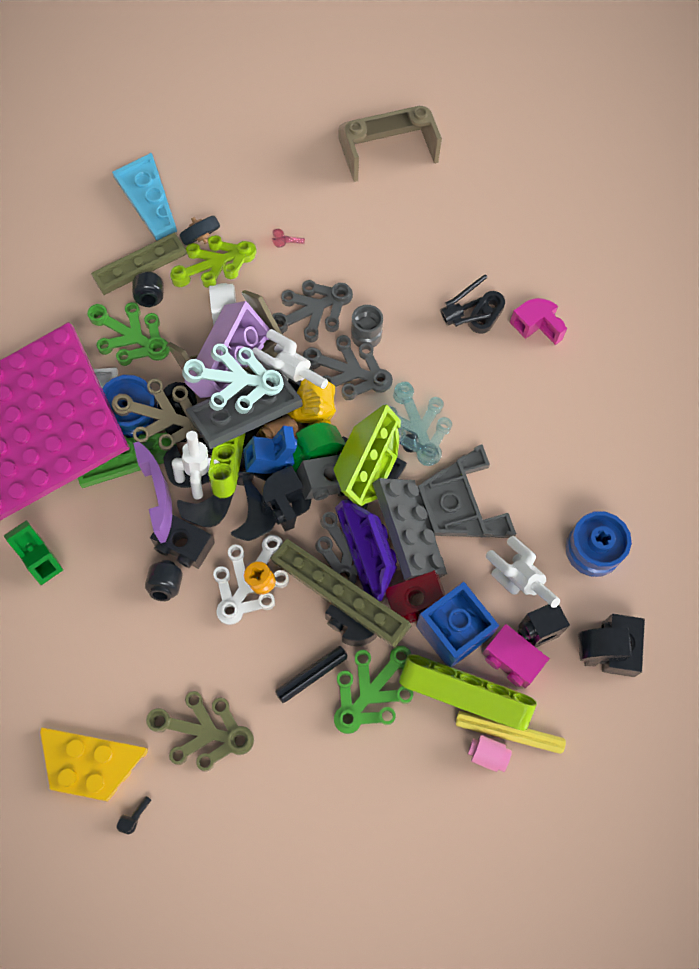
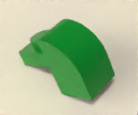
M316 423L297 432V448L293 453L294 464L292 467L296 472L302 461L335 456L342 451L346 443L337 427L329 423Z
M27 520L3 535L41 586L63 571L56 557Z

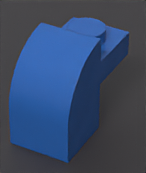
M282 426L273 439L253 436L243 449L246 472L270 474L292 466L294 464L293 453L297 448L293 427Z

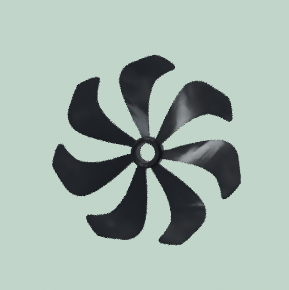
M264 424L245 433L243 449L253 436H256ZM199 438L198 442L205 444L208 454L212 456L213 448L209 449L203 438ZM174 445L163 457L168 479L177 487L190 488V476L185 471V481L182 483L175 481L172 460L182 458L177 446ZM242 451L240 468H245L244 451ZM239 471L237 485L244 486L248 514L245 523L231 532L233 537L244 541H251L270 532L274 528L276 522L272 511L266 514L263 513L261 506L262 495L252 483L254 476L266 481L274 473L262 474ZM208 472L201 476L202 485L210 482ZM234 493L227 498H219L212 495L210 498L197 504L177 500V508L183 519L202 527H214L220 524L226 516ZM303 493L301 499L291 503L296 516L307 512L311 506L312 499L305 500Z

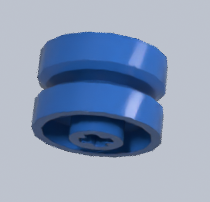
M121 375L112 378L102 388L112 411V401L118 394H126L131 397L133 402L158 409L155 397L147 390L148 383L135 375ZM120 400L117 403L121 408L128 405L126 400ZM113 411L123 435L127 438L133 437V432L137 427L145 428L158 421L157 419L132 412L126 416H119ZM143 431L137 432V433H136V437H139V435L145 434V432H143Z
M605 511L589 513L579 520L568 535L565 544L566 556L571 565L580 573L590 577L605 576L612 573L629 554L632 545L631 533L626 524L616 515Z

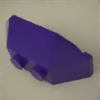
M347 499L341 500L335 507L363 591L381 601L397 568L396 554L393 549H390L387 541V529L384 524H381L378 516Z

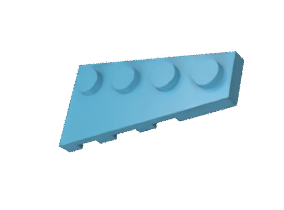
M152 153L112 172L114 179L156 241L177 232Z

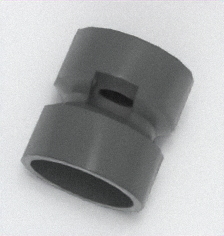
M359 306L352 314V340L358 347L363 343H369L376 347L382 338L383 314L376 306Z

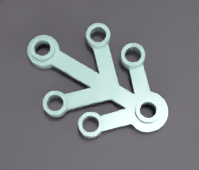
M220 343L213 347L211 357L215 361H222L231 372L207 369L197 359L188 360L182 370L184 379L190 383H197L201 379L231 383L221 392L214 393L211 396L209 405L216 411L223 409L227 400L246 385L256 386V388L247 396H241L236 401L235 408L241 414L248 413L253 403L263 395H276L283 388L281 374L275 370H266L254 357L253 351L247 347L241 348L236 358L241 365H248L256 375L247 374L228 353V348ZM216 350H221L224 355H218ZM241 354H247L249 359H244ZM188 371H195L197 376L194 377L190 375ZM266 381H271L273 387L269 386ZM214 398L220 399L222 404H216ZM240 402H245L248 405V408H243L240 405Z

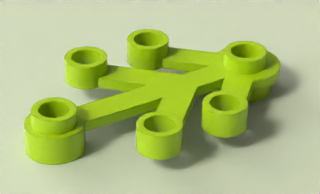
M218 235L209 237L208 245L210 250L227 251L225 254L201 250L200 246L196 243L189 244L186 247L188 257L191 259H204L206 261L187 268L181 265L173 267L170 273L172 283L176 287H184L190 283V276L210 268V272H205L201 275L202 284L206 288L216 285V279L222 270L224 271L225 278L235 279L239 274L238 271L242 264L254 260L257 252L255 244L248 241L232 244L222 242L221 237Z

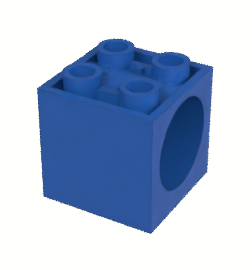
M463 582L423 611L419 616L416 627L445 665L453 667L488 641L498 629L499 624L466 583Z

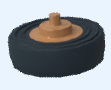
M215 215L203 220H196L193 217L191 218L193 223L182 231L179 236L185 246L196 241H203L204 244H207V238L220 227V224Z

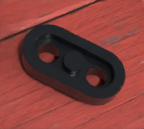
M489 291L483 295L470 316L490 313L491 317L469 322V327L472 331L479 334L490 331L504 310V296L497 291Z

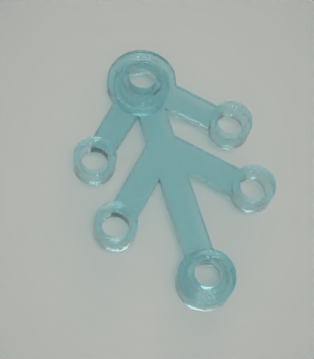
M401 382L396 385L393 397L396 402L404 404L410 421L397 415V410L389 406L401 420L400 428H398L399 435H401L399 444L416 452L421 464L432 466L441 459L442 451L439 445L445 434L450 432L452 421L446 417L440 418L436 425L437 431L432 439L429 440L427 430L435 416L442 411L444 402L439 397L431 398L428 403V410L421 420L412 398L414 394L412 385L408 382ZM441 424H445L448 428L442 427ZM405 430L416 435L419 442L406 437Z

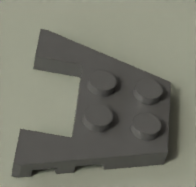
M483 444L477 446L472 452L462 456L454 464L441 470L418 486L420 497L435 536L493 538L516 536L509 513L482 519L466 474L489 468L490 463Z

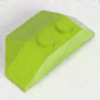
M382 405L353 427L333 468L341 491L358 506H363L378 499L373 482L379 478H388L398 456V428H400L401 420L388 405Z

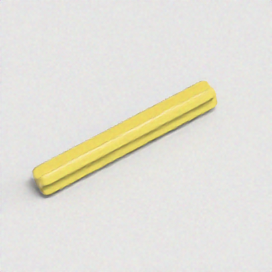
M459 711L456 717L457 727L559 754L565 750L566 740L562 737L528 728L524 731L517 730L464 711Z

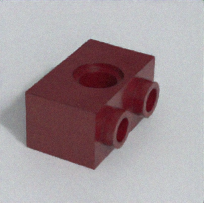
M435 570L388 587L385 592L391 610L409 621L410 624L418 621V616L446 595L440 577ZM418 593L423 594V602L418 606L412 605L413 596Z

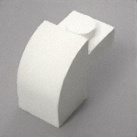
M220 283L215 286H209L213 326L224 305L236 303L235 286L233 284Z

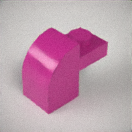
M541 298L531 299L520 305L513 311L510 324L525 339L540 329L555 345L563 340L567 331L563 320L555 316L558 306L549 300Z

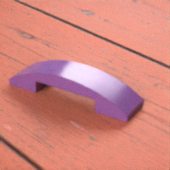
M135 442L133 444L138 465L145 477L152 475L159 506L150 508L149 513L153 531L159 542L164 543L169 535L172 522V499L169 486L150 451L140 442Z

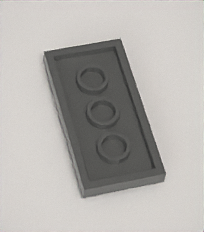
M281 374L283 378L282 390L273 396L263 395L253 403L248 413H239L235 408V403L239 397L250 394L256 386L246 385L227 400L224 408L219 411L213 410L209 405L210 399H207L187 408L186 413L209 449H212L302 407L301 397ZM266 381L269 386L273 387L271 381ZM214 398L216 404H222L220 399ZM240 402V405L243 408H248V405L245 402Z
M379 478L374 481L373 486L404 580H409L434 570L440 578L445 576L447 571L444 560L436 543V538L415 480Z

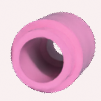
M480 735L478 740L473 738L468 750V755L472 756L471 762L495 772L498 770L505 772L512 754V750L507 749L505 744Z

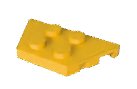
M42 727L40 730L49 787L52 791L108 802L117 791L118 786L132 773L131 770L148 752V749L144 747Z

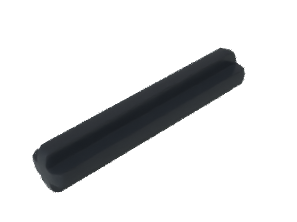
M341 646L336 647L276 689L275 693L282 703L287 702L348 658L346 651Z

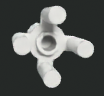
M270 329L266 336L277 343L274 351L278 353L276 358L256 347L252 349L254 357L261 362L260 364L266 370H279L287 381L289 378L295 382L306 379L322 389L328 385L327 379L309 369L311 366L310 361L296 353V343L273 329Z
M189 431L186 434L187 444L182 447V458L173 459L172 468L177 483L185 481L184 471L190 476L192 495L195 499H201L203 497L201 476L208 472L211 458H208V450L205 444L198 442L197 433ZM216 459L214 460V464L219 463Z
M511 536L507 540V544L518 553L513 557L512 565L504 561L493 550L487 552L486 559L496 567L491 575L511 594L516 595L521 590L526 595L531 594L534 596L538 594L552 608L560 604V599L544 586L546 576L533 565L536 559L535 553L515 536Z

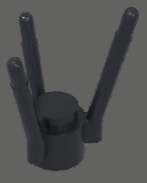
M486 274L473 282L456 297L445 302L446 306L441 308L440 312L447 326L454 324L457 327L463 323L491 317L490 313L461 318L465 316L464 311L477 305L482 297L463 306L457 303L487 279Z

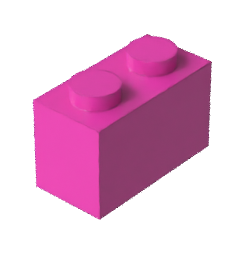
M507 624L503 626L482 653L486 657L485 661L491 667L497 670L500 668L508 674L507 679L517 687L522 686L525 689L532 683L550 659Z

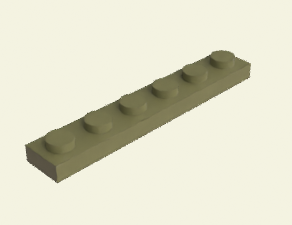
M286 539L270 558L277 566L394 648L411 628L409 621L289 539Z

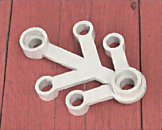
M277 535L265 537L262 542L263 551L255 562H263L267 565L270 558L283 544L281 538ZM270 541L277 542V546L274 548H269L267 545ZM232 545L228 549V556L233 561L239 587L233 597L228 583L230 580L229 570L226 567L220 566L213 573L215 581L219 584L222 601L217 606V616L226 625L238 623L245 613L260 609L270 610L275 605V599L271 593L261 594L257 600L243 602L246 596L254 591L244 580V550L240 545ZM234 550L241 551L238 557L231 555ZM283 570L276 571L274 573L275 578L283 575L286 577V580L283 583L276 581L274 587H286L289 583L287 572ZM219 572L227 573L224 579L217 578ZM268 597L272 599V602L269 605H263L262 600ZM233 607L235 611L233 614L227 615L225 613L226 608Z

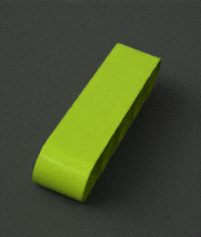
M245 433L213 448L208 475L212 492L219 498H227L236 490ZM216 459L219 463L214 464V460Z
M415 654L407 656L399 678V683L409 690L517 730H527L537 702L526 694Z

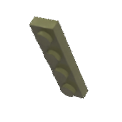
M174 232L91 274L102 294L106 295L132 282L137 274L152 272L187 255V252Z

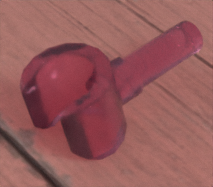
M274 229L272 231L275 237L272 238V241L278 248L283 247L286 243H305V238L285 236L281 229Z

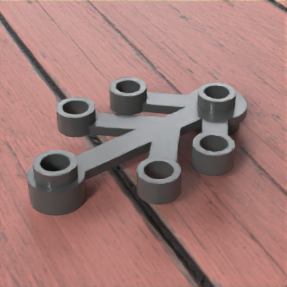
M312 280L303 282L302 292L304 295L295 294L291 290H286L282 293L283 305L289 307L298 304L305 307L287 316L282 313H274L272 315L277 325H283L279 327L281 333H285L288 330V326L312 315L308 327L304 330L305 340L311 343L318 340V327L324 309L333 305L330 316L325 319V328L329 332H336L339 329V316L342 306L349 304L353 298V291L346 283H337L333 287L316 284ZM306 287H312L313 289H312V290H307V289H305V288H306ZM315 293H317L320 295H324L326 297L322 299H316L310 296L315 295ZM288 296L292 297L291 300H286L285 298ZM334 322L336 325L330 326L328 323ZM309 332H314V333H315L314 336H309V335H307V334H308Z
M346 335L337 338L336 347L342 352L347 363L324 356L320 350L313 347L306 349L303 353V357L310 361L311 369L324 366L341 372V374L334 377L322 376L328 382L334 384L335 387L357 378L365 380L358 385L345 384L342 387V397L345 400H353L357 395L372 389L375 392L383 393L392 386V375L387 370L380 369L373 356V346L369 343L360 345L359 356L366 361L370 371L360 367L351 349V340ZM341 342H346L347 345H346V346H342V345H340V343H341ZM368 349L370 353L365 354L362 351ZM309 355H316L315 358H310V357H308V356H309ZM377 378H384L385 380L379 382ZM346 390H352L353 393H352V394H346L345 391H346Z
M368 503L363 505L362 508L366 510ZM327 512L321 517L320 523L323 528L328 530L342 552L341 562L331 550L333 542L329 537H321L316 542L315 548L324 556L331 569L338 574L346 573L348 580L355 584L358 574L355 565H352L353 559L345 536L337 525L338 518L336 514ZM325 517H330L333 524H327ZM320 542H326L328 549H323L320 546Z

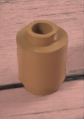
M286 415L264 424L263 428L259 429V435L262 438L273 439L282 426L293 427L294 438H296V433L299 429L296 421Z

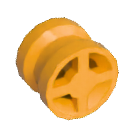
M251 563L244 571V580L255 593L264 595L273 590L276 578L265 563Z

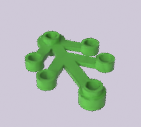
M134 302L128 303L125 306V312L129 318L131 328L109 317L106 308L101 304L92 305L88 309L87 314L92 324L97 326L105 325L123 335L111 339H99L96 346L101 354L107 355L112 352L113 348L132 344L142 346L130 351L127 349L119 350L116 358L120 365L127 366L133 359L147 356L152 360L159 361L169 355L170 350L166 345L168 342L161 338L158 327L160 321L156 314L149 313L144 318L146 327L150 332L149 339L142 335L139 321L141 312L138 304ZM131 309H136L133 313L129 312ZM150 320H156L154 323H148ZM104 344L108 345L107 348H101V346ZM161 348L160 351L154 352L155 349ZM124 355H127V356H128V357H127L126 359H124V360L121 359V357L124 356Z
M396 646L393 648L389 663L371 684L369 675L370 653L366 650H360L355 654V664L358 666L360 697L353 705L350 686L353 684V675L349 671H341L337 675V684L340 687L341 708L335 713L334 724L340 732L352 734L359 729L361 724L382 723L383 725H391L394 722L396 714L390 707H384L380 712L361 713L368 704L388 702L408 704L411 702L413 691L403 686L398 690L380 691L398 669H403L406 659L400 661L397 659L396 654L404 652L407 658L408 655L412 654L407 647ZM360 655H366L368 661L360 663L357 658ZM341 676H349L350 682L342 684L340 682ZM403 690L408 691L410 698L407 700L402 699L400 692ZM390 712L392 719L390 721L383 720L382 713ZM350 714L353 717V722L345 724L342 720L344 715Z

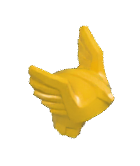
M304 379L297 390V394L302 399L303 406L289 412L288 415L291 419L307 423L309 426L316 423L331 424L330 419L336 412L334 384L328 382L326 388L322 389Z

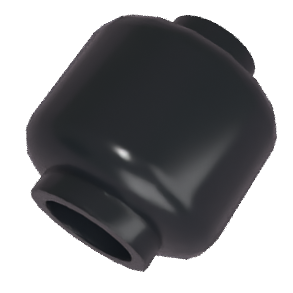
M142 272L134 277L132 290L136 303L144 307H153L161 303L164 297L163 281L159 275L153 272Z
M170 560L154 563L149 567L145 589L151 598L157 601H169L178 595L183 573Z

